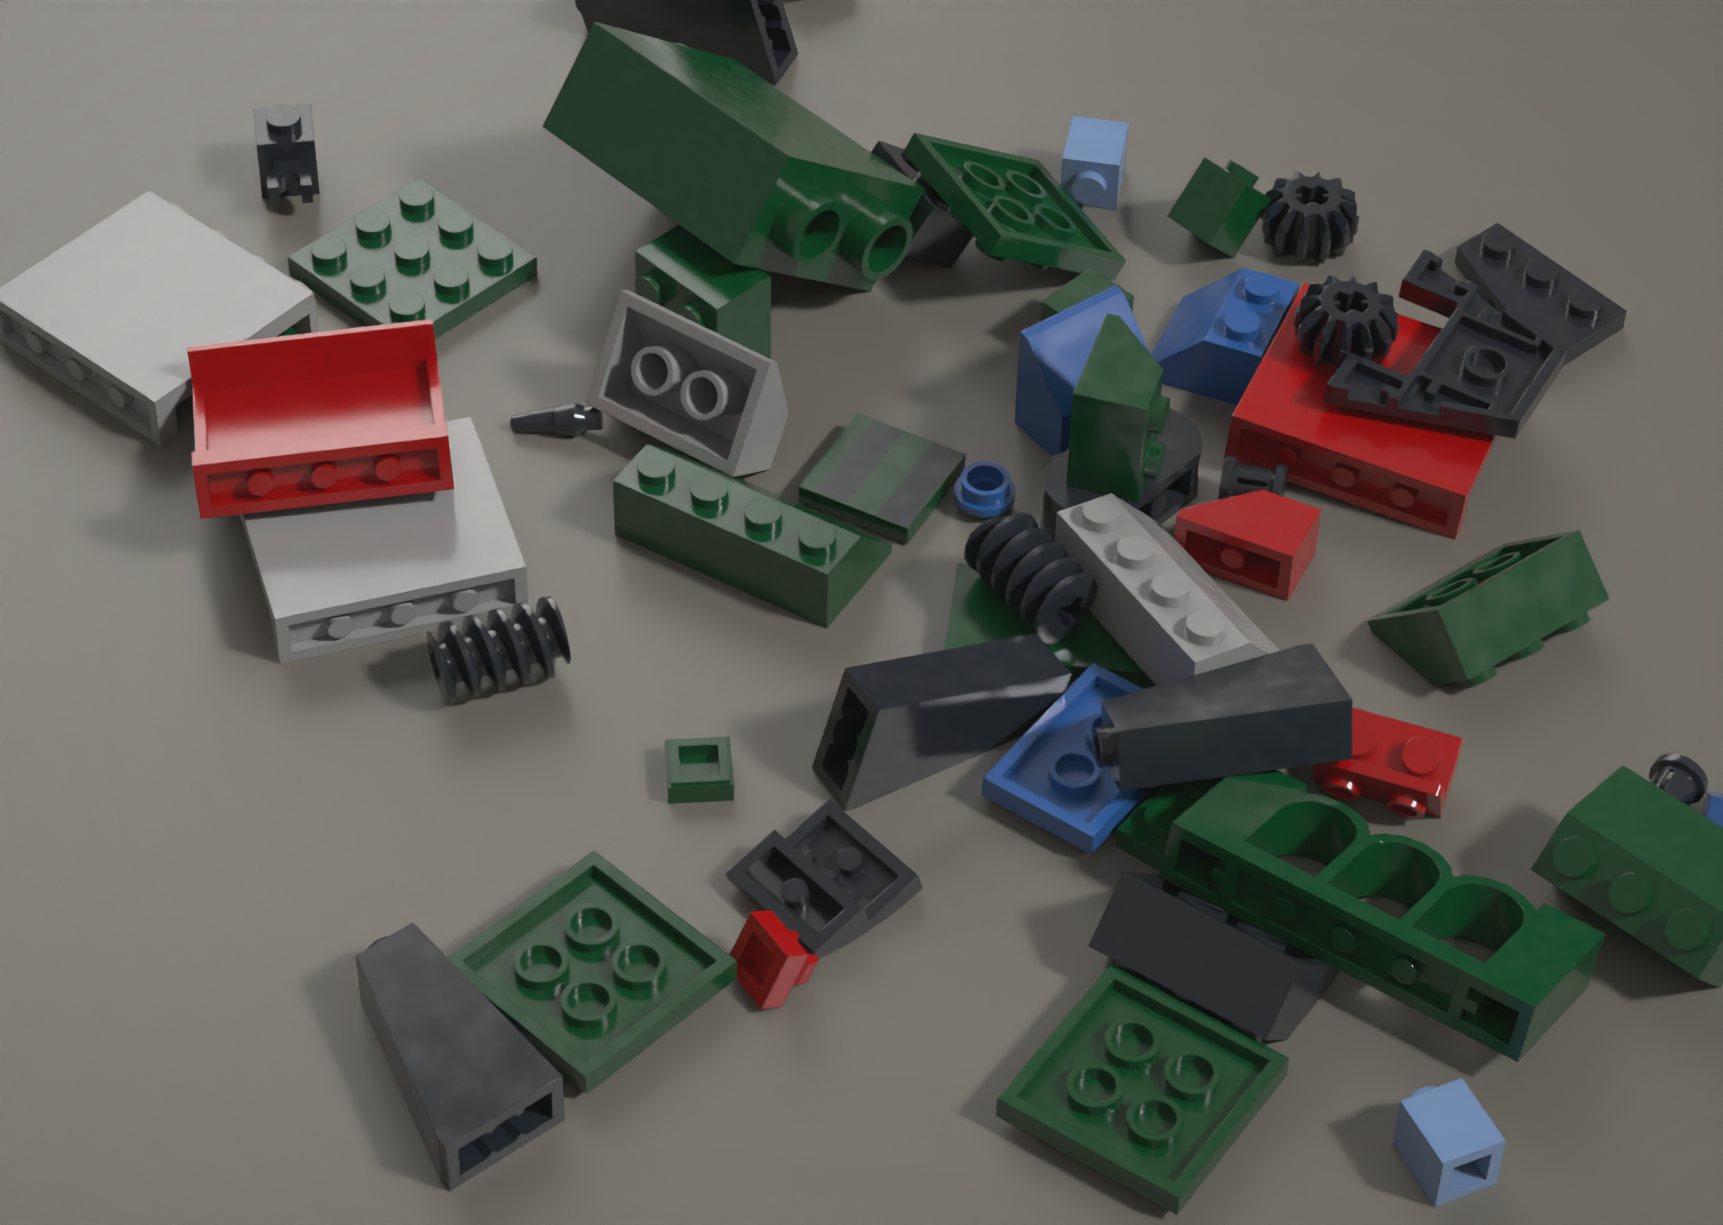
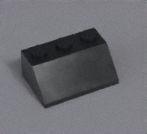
M1122 872L1088 945L1090 948L1108 956L1104 966L1107 968L1112 964L1142 981L1144 977H1147L1166 987L1165 993L1201 1012L1203 1008H1206L1226 1019L1224 1024L1260 1043L1263 1039L1287 1040L1333 983L1340 971L1158 877L1159 875Z

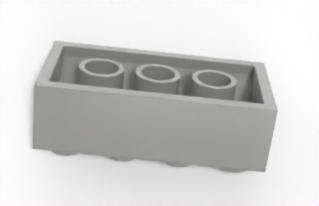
M1111 493L1057 512L1055 543L1062 545L1068 557L1075 559L1081 565L1083 572L1091 575L1098 585L1096 598L1088 610L1156 686L1279 651L1159 522Z

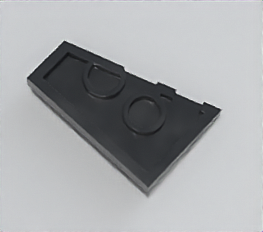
M1495 223L1457 246L1455 265L1467 281L1471 280L1479 286L1477 294L1480 298L1498 309L1502 314L1503 311L1510 308L1567 349L1563 366L1624 327L1627 310L1499 223Z

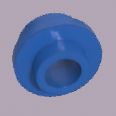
M979 461L968 465L954 485V500L957 506L964 512L976 517L988 518L1007 512L1015 502L1016 488L1014 482L1010 478L1008 471L1003 466L994 462Z

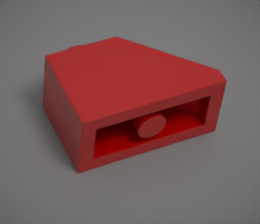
M1259 490L1182 508L1176 516L1174 539L1207 574L1288 601L1315 556L1321 509L1265 490Z

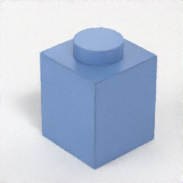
M1072 116L1062 159L1061 186L1077 205L1116 210L1126 166L1129 123Z
M1463 1078L1438 1087L1426 1086L1420 1088L1406 1099L1400 1100L1392 1145L1433 1206L1437 1207L1496 1185L1506 1140Z

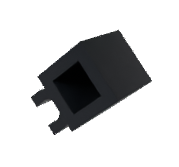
M311 104L296 106L277 105L271 108L253 109L262 199L269 198V206L281 205L280 197L302 196V203H314L313 194H320Z

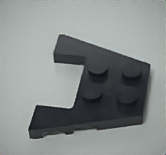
M1424 249L1402 279L1398 297L1445 316L1449 320L1409 375L1401 374L1349 352L1327 383L1323 402L1333 406L1516 439L1563 368L1567 349L1510 308L1503 311V314L1477 296L1479 288L1477 284L1471 280L1467 283L1455 280L1441 269L1443 260L1434 253Z

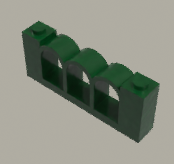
M1279 770L1226 776L1172 822L1158 877L1516 1062L1521 1060L1589 986L1605 933L1545 903L1536 911L1523 894L1507 884L1487 877L1472 875L1453 877L1452 868L1440 853L1425 843L1401 835L1386 833L1370 835L1368 824L1358 812L1335 799L1324 795L1306 793L1307 784ZM1288 854L1308 856L1323 862L1327 866L1314 877L1276 856ZM1370 895L1389 897L1404 903L1411 909L1399 920L1357 898ZM1452 937L1472 939L1487 945L1496 953L1486 963H1483L1440 940Z

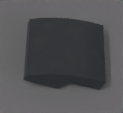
M830 799L824 802L786 838L774 829L726 873L728 880L761 910H772L788 930L796 931L800 936L798 942L818 958L853 942L886 920L923 889L919 876Z

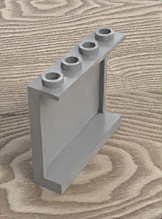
M150 190L0 287V342L160 447L179 435L175 407L193 395L187 347L277 337L289 327L299 334L318 332L314 292L304 283L291 279L270 266L262 257L249 253L227 239L220 231L209 228L188 215L180 206L167 202Z
M471 417L446 421L454 481L453 490L240 514L271 616L274 646L280 664L425 634L427 631L435 632L439 623L450 620L456 627L462 626L464 617L476 614L481 621H486L489 610L501 608L507 616H511L514 604L521 602L528 604L526 565Z

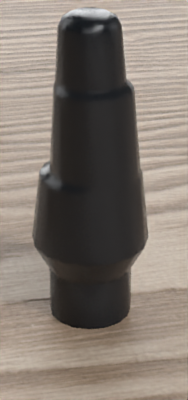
M575 402L550 408L530 410L528 413L515 414L511 416L510 426L513 431L556 432L557 435L579 436L586 431L602 430L603 414L602 411L592 406L585 407Z

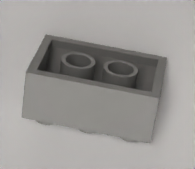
M629 290L620 291L585 403L732 477L769 470L789 414L777 362Z

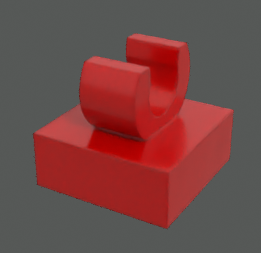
M772 910L750 912L729 954L737 961L738 982L760 1009L782 1007L793 984L800 985L808 982L819 961L815 954H808L798 942L799 934L796 931L788 930Z

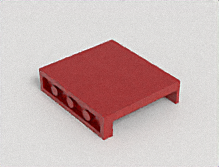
M1304 282L1232 414L1224 459H1226V455L1235 456L1240 464L1275 469L1278 464L1288 465V482L1455 540L1463 524L1469 497L1498 436L1333 406L1323 402L1327 383L1337 369L1334 365L1328 363L1322 366H1315L1313 355L1299 352V342L1297 336L1294 335L1296 327L1293 325L1296 307L1300 306L1301 299L1309 287V283ZM1398 314L1397 322L1399 323L1396 341L1392 342L1389 354L1385 357L1382 366L1401 374L1409 375L1442 328Z
M433 319L187 347L193 390L195 452H191L200 519L454 489Z

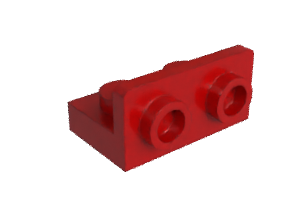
M1352 707V759L1313 764L1314 783L1321 784L1322 789L1326 793L1343 800L1357 801L1360 799V796L1384 802L1386 803V808L1391 812L1406 818L1422 819L1424 814L1441 818L1463 749V738Z

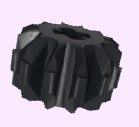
M1295 171L1291 180L1276 178L1273 188L1266 191L1265 195L1270 197L1271 201L1260 216L1262 219V232L1264 234V243L1276 246L1277 256L1283 257L1292 254L1297 256L1299 264L1305 258H1314L1319 263L1324 264L1328 255L1335 257L1343 256L1346 247L1353 243L1359 223L1355 192L1344 189L1341 178L1326 180L1321 177L1320 171L1313 177H1306L1302 173Z
M1354 274L1348 281H1340L1336 277L1328 275L1324 284H1309L1307 292L1301 299L1300 306L1296 307L1293 325L1296 327L1294 335L1297 336L1299 342V352L1313 355L1315 366H1322L1328 363L1338 369L1349 352L1383 365L1384 359L1391 349L1392 342L1396 341L1399 323L1397 322L1398 313L1395 312L1393 307V296L1378 293L1377 282L1366 285L1357 283Z

